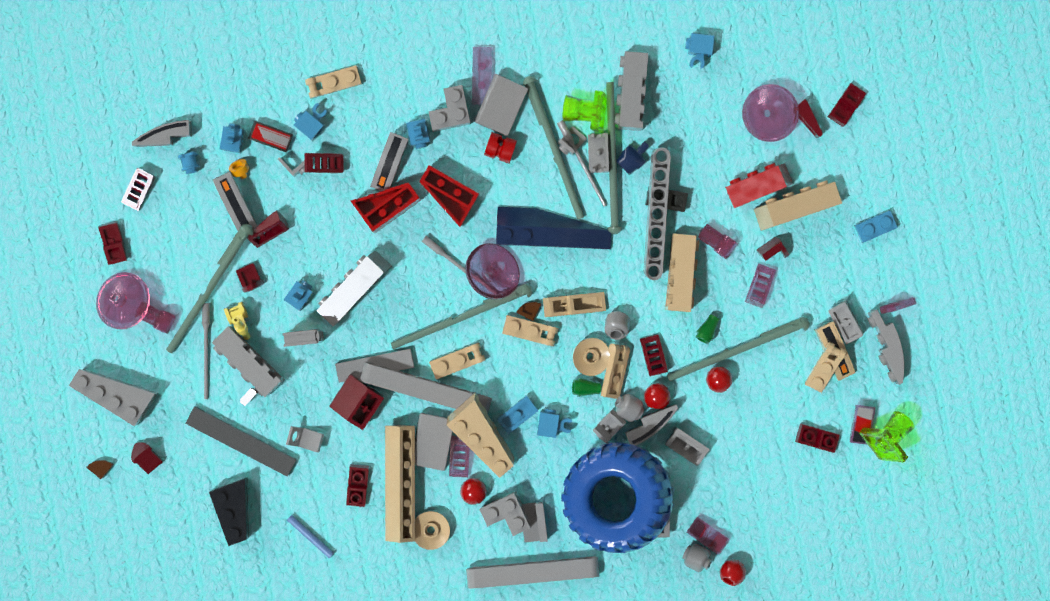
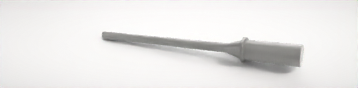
M564 120L558 122L557 125L565 138V142L567 141L575 151L603 207H605L607 204L580 156Z
M425 236L421 241L436 252V254L448 259L492 295H498L447 255L442 247L429 237Z
M205 303L202 307L201 324L204 328V399H208V328L211 322L210 303Z

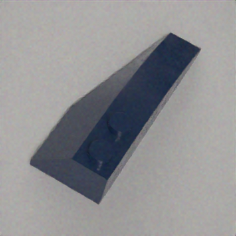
M498 207L496 245L611 250V233L608 229L537 208Z

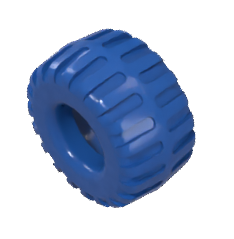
M607 443L587 451L570 468V472L565 477L563 486H565L564 492L561 493V502H564L565 506L563 514L565 518H568L570 522L568 526L572 532H576L583 543L590 544L596 550L609 553L632 552L650 544L658 537L668 523L674 506V488L671 486L668 471L661 465L662 462L650 454L648 450L628 443ZM610 476L623 478L630 483L636 496L634 511L627 519L619 522L604 519L598 514L593 503L595 487L601 480Z

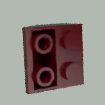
M350 374L329 407L348 422L364 430L384 397L380 392Z

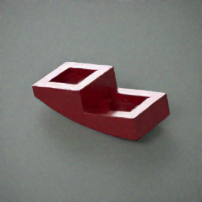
M850 83L827 117L841 127H844L867 93Z
M118 221L99 225L98 229L108 265L127 261Z

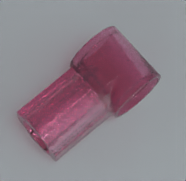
M708 224L704 226L697 236L725 259L729 258L738 245L732 238L721 234Z
M144 302L140 303L134 316L166 334L169 333L176 318L175 315L162 309L158 310Z

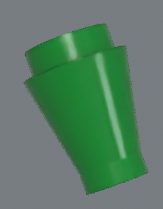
M710 314L696 331V338L705 344L713 341L720 319Z
M581 378L574 379L572 382V394L577 395V397L600 394L601 383Z

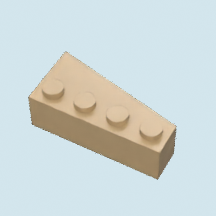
M826 180L817 183V188L811 189V186L799 189V194L794 195V192L782 195L783 199L777 201L776 197L766 200V205L754 209L760 230L762 231L842 204L836 183L828 184Z
M672 234L665 310L691 312V309H693L694 297H692V291L695 290L696 278L693 277L694 270H697L698 262L695 259V251L699 250V240H696L695 235Z
M475 392L447 417L446 425L500 478L514 466V456L503 437L500 436L497 427L491 421L485 407L482 406Z

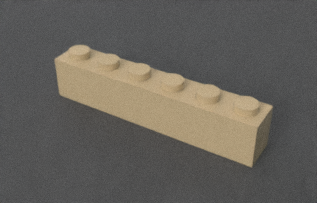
M385 426V541L403 543L415 541V426Z

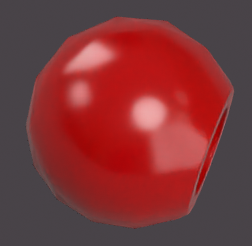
M713 367L707 373L706 383L712 391L723 393L732 385V375L725 367Z
M659 383L651 384L644 393L647 406L655 409H664L671 399L668 388Z
M476 478L467 479L460 488L461 498L470 505L480 504L484 501L487 494L485 484Z
M735 559L727 560L719 571L721 580L730 586L740 585L746 577L745 566Z

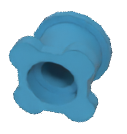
M196 151L178 155V159L181 160L183 167L181 169L182 172L186 171V174L198 172L197 168H200V165L197 163L196 156L198 154Z

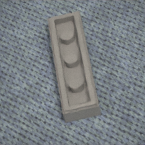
M411 349L335 364L339 383L345 382L350 374L360 379L365 362L387 367L392 371L414 368Z

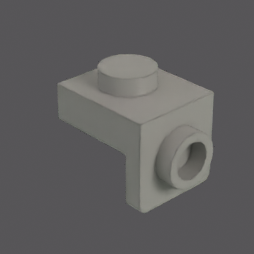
M612 409L596 425L593 432L599 439L608 443L626 424V421Z

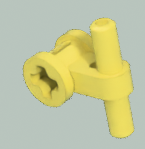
M239 302L237 306L230 309L228 307L225 308L224 312L229 324L234 325L235 330L244 340L250 339L245 318H248V313L243 302Z

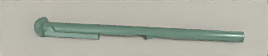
M527 76L523 81V86L528 88L527 93L539 126H543L554 155V162L559 169L577 220L584 218L534 82L537 79L534 76Z
M606 82L611 227L607 228L611 234H618L621 232L622 227H619L614 82Z
M243 224L218 261L217 264H220V266L211 278L203 295L200 293L199 299L166 348V351L172 354L248 235L253 236L254 229L251 225Z
M522 284L483 300L485 304L468 310L457 317L452 318L450 316L447 320L393 341L391 346L393 349H396L526 294L529 298L533 293V289L529 284Z
M800 317L795 321L760 334V337L730 350L726 349L720 354L667 374L669 381H673L802 328L806 331L810 323L807 318Z

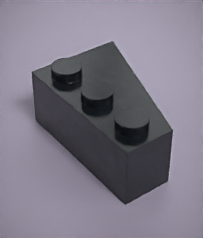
M248 477L209 491L228 546L249 538Z

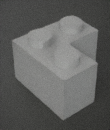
M463 86L444 88L447 108L429 111L433 132L470 125Z
M516 491L479 509L487 527L505 519L513 536L532 527Z

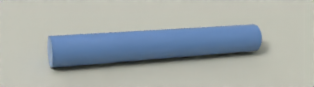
M293 515L287 519L295 529L328 558L334 554L332 550Z

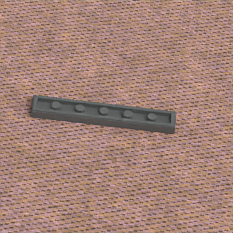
M195 406L185 423L287 477L297 460Z

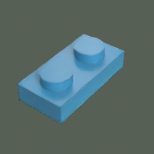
M890 210L854 226L861 243L898 228Z
M526 395L497 418V421L509 435L539 410Z

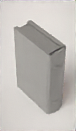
M494 74L474 122L504 136H508L528 88Z
M321 329L283 333L284 347L321 343L324 338Z
M420 413L415 435V465L445 471L452 430L446 425L447 418Z

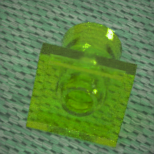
M595 90L594 101L566 95L562 112L563 121L591 122V130L596 133H603L607 94L603 91Z
M894 411L883 429L863 428L859 434L879 460L904 463L908 456L899 443L915 429V426L908 416L899 411Z

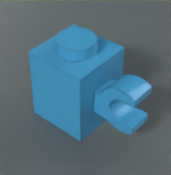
M691 33L690 38H686L685 49H688L689 55H696L690 60L691 68H693L694 61L697 60L701 64L700 69H703L705 65L704 56H712L713 35Z
M318 103L313 106V115L307 111L304 113L300 112L294 119V126L311 141L325 127L319 120L325 117L328 112L324 110L321 114L317 113V108L320 106Z
M422 119L406 123L411 147L415 146L416 149L427 147L430 139L426 120Z
M229 124L228 127L223 126L220 143L221 150L241 153L244 130L240 129V125Z
M304 280L301 283L296 281L284 298V301L298 311H301L314 293L311 290L312 286Z
M544 409V412H540L537 435L556 438L557 430L570 433V429L564 428V423L572 422V420L564 418L559 422V414H555L556 410Z

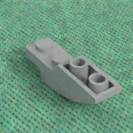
M874 309L868 312L869 318L867 320L872 328H876L878 332L876 337L879 343L885 346L878 350L881 354L878 357L882 365L887 366L889 370L887 374L891 382L900 385L903 383L904 356L898 333L894 324L888 323L885 325L878 310Z

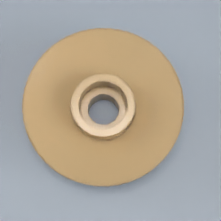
M597 338L582 340L573 352L574 366L580 373L587 376H595L602 373L608 364L610 355L608 346ZM588 353H592L591 359H587Z
M428 511L420 514L415 519V542L420 547L434 550L442 547L447 542L450 535V526L442 514ZM432 526L434 527L435 531L433 533H429L427 531V528Z

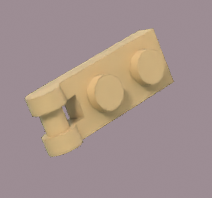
M356 65L305 80L306 86L310 90L308 93L310 99L362 85ZM321 82L323 89L317 90L316 83Z
M507 315L502 334L554 347L555 333H558L559 328ZM542 330L548 331L546 339L541 338Z
M829 342L807 377L805 385L822 393L838 365L845 357L847 350L835 347V344Z
M480 343L430 361L429 363L436 380L485 361V356L481 354L479 349L481 348ZM473 352L475 358L469 360L467 353Z
M610 344L608 348L610 355L600 396L617 399L621 394L630 348L626 345Z

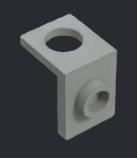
M572 126L569 131L571 134H576L579 137V142L575 145L578 150L587 138ZM563 136L558 141L559 149L565 155L570 154L572 156L575 151L567 141L565 142Z
M278 158L292 176L295 177L298 173L301 175L305 173V160L292 171L282 158Z
M291 426L286 445L298 446L319 453L324 434L302 427ZM297 431V437L293 441V434Z

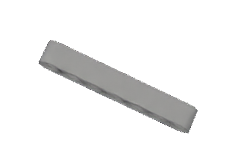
M662 147L653 150L650 165L643 269L645 276L650 280H658L663 273L671 156L669 150ZM659 151H663L666 155L665 159L661 162L656 158V154ZM658 170L664 172V178L661 181L655 178V173ZM657 189L663 192V197L660 200H656L653 195ZM656 208H659L662 212L661 217L658 219H654L652 216V212ZM653 228L660 229L659 237L653 238L651 236ZM653 247L659 249V254L656 257L650 256V249ZM652 266H656L658 269L655 276L648 274V270Z
M369 362L364 363L360 377L361 382L457 409L474 394V392L401 371H392L390 368ZM477 394L479 401L485 407L488 414L492 398Z
M596 556L466 569L467 585L470 589L600 576L598 557Z

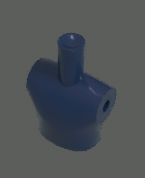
M645 141L637 149L629 144L622 151L616 162L630 175L646 162L642 154L650 146Z

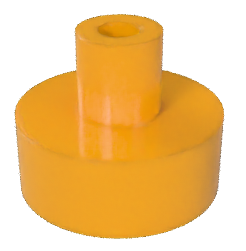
M238 159L229 166V171L233 177L245 179L249 171V165L245 159Z

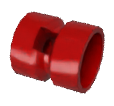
M491 132L484 156L493 159L498 157L499 161L509 164L517 140L508 137L503 139L502 135Z

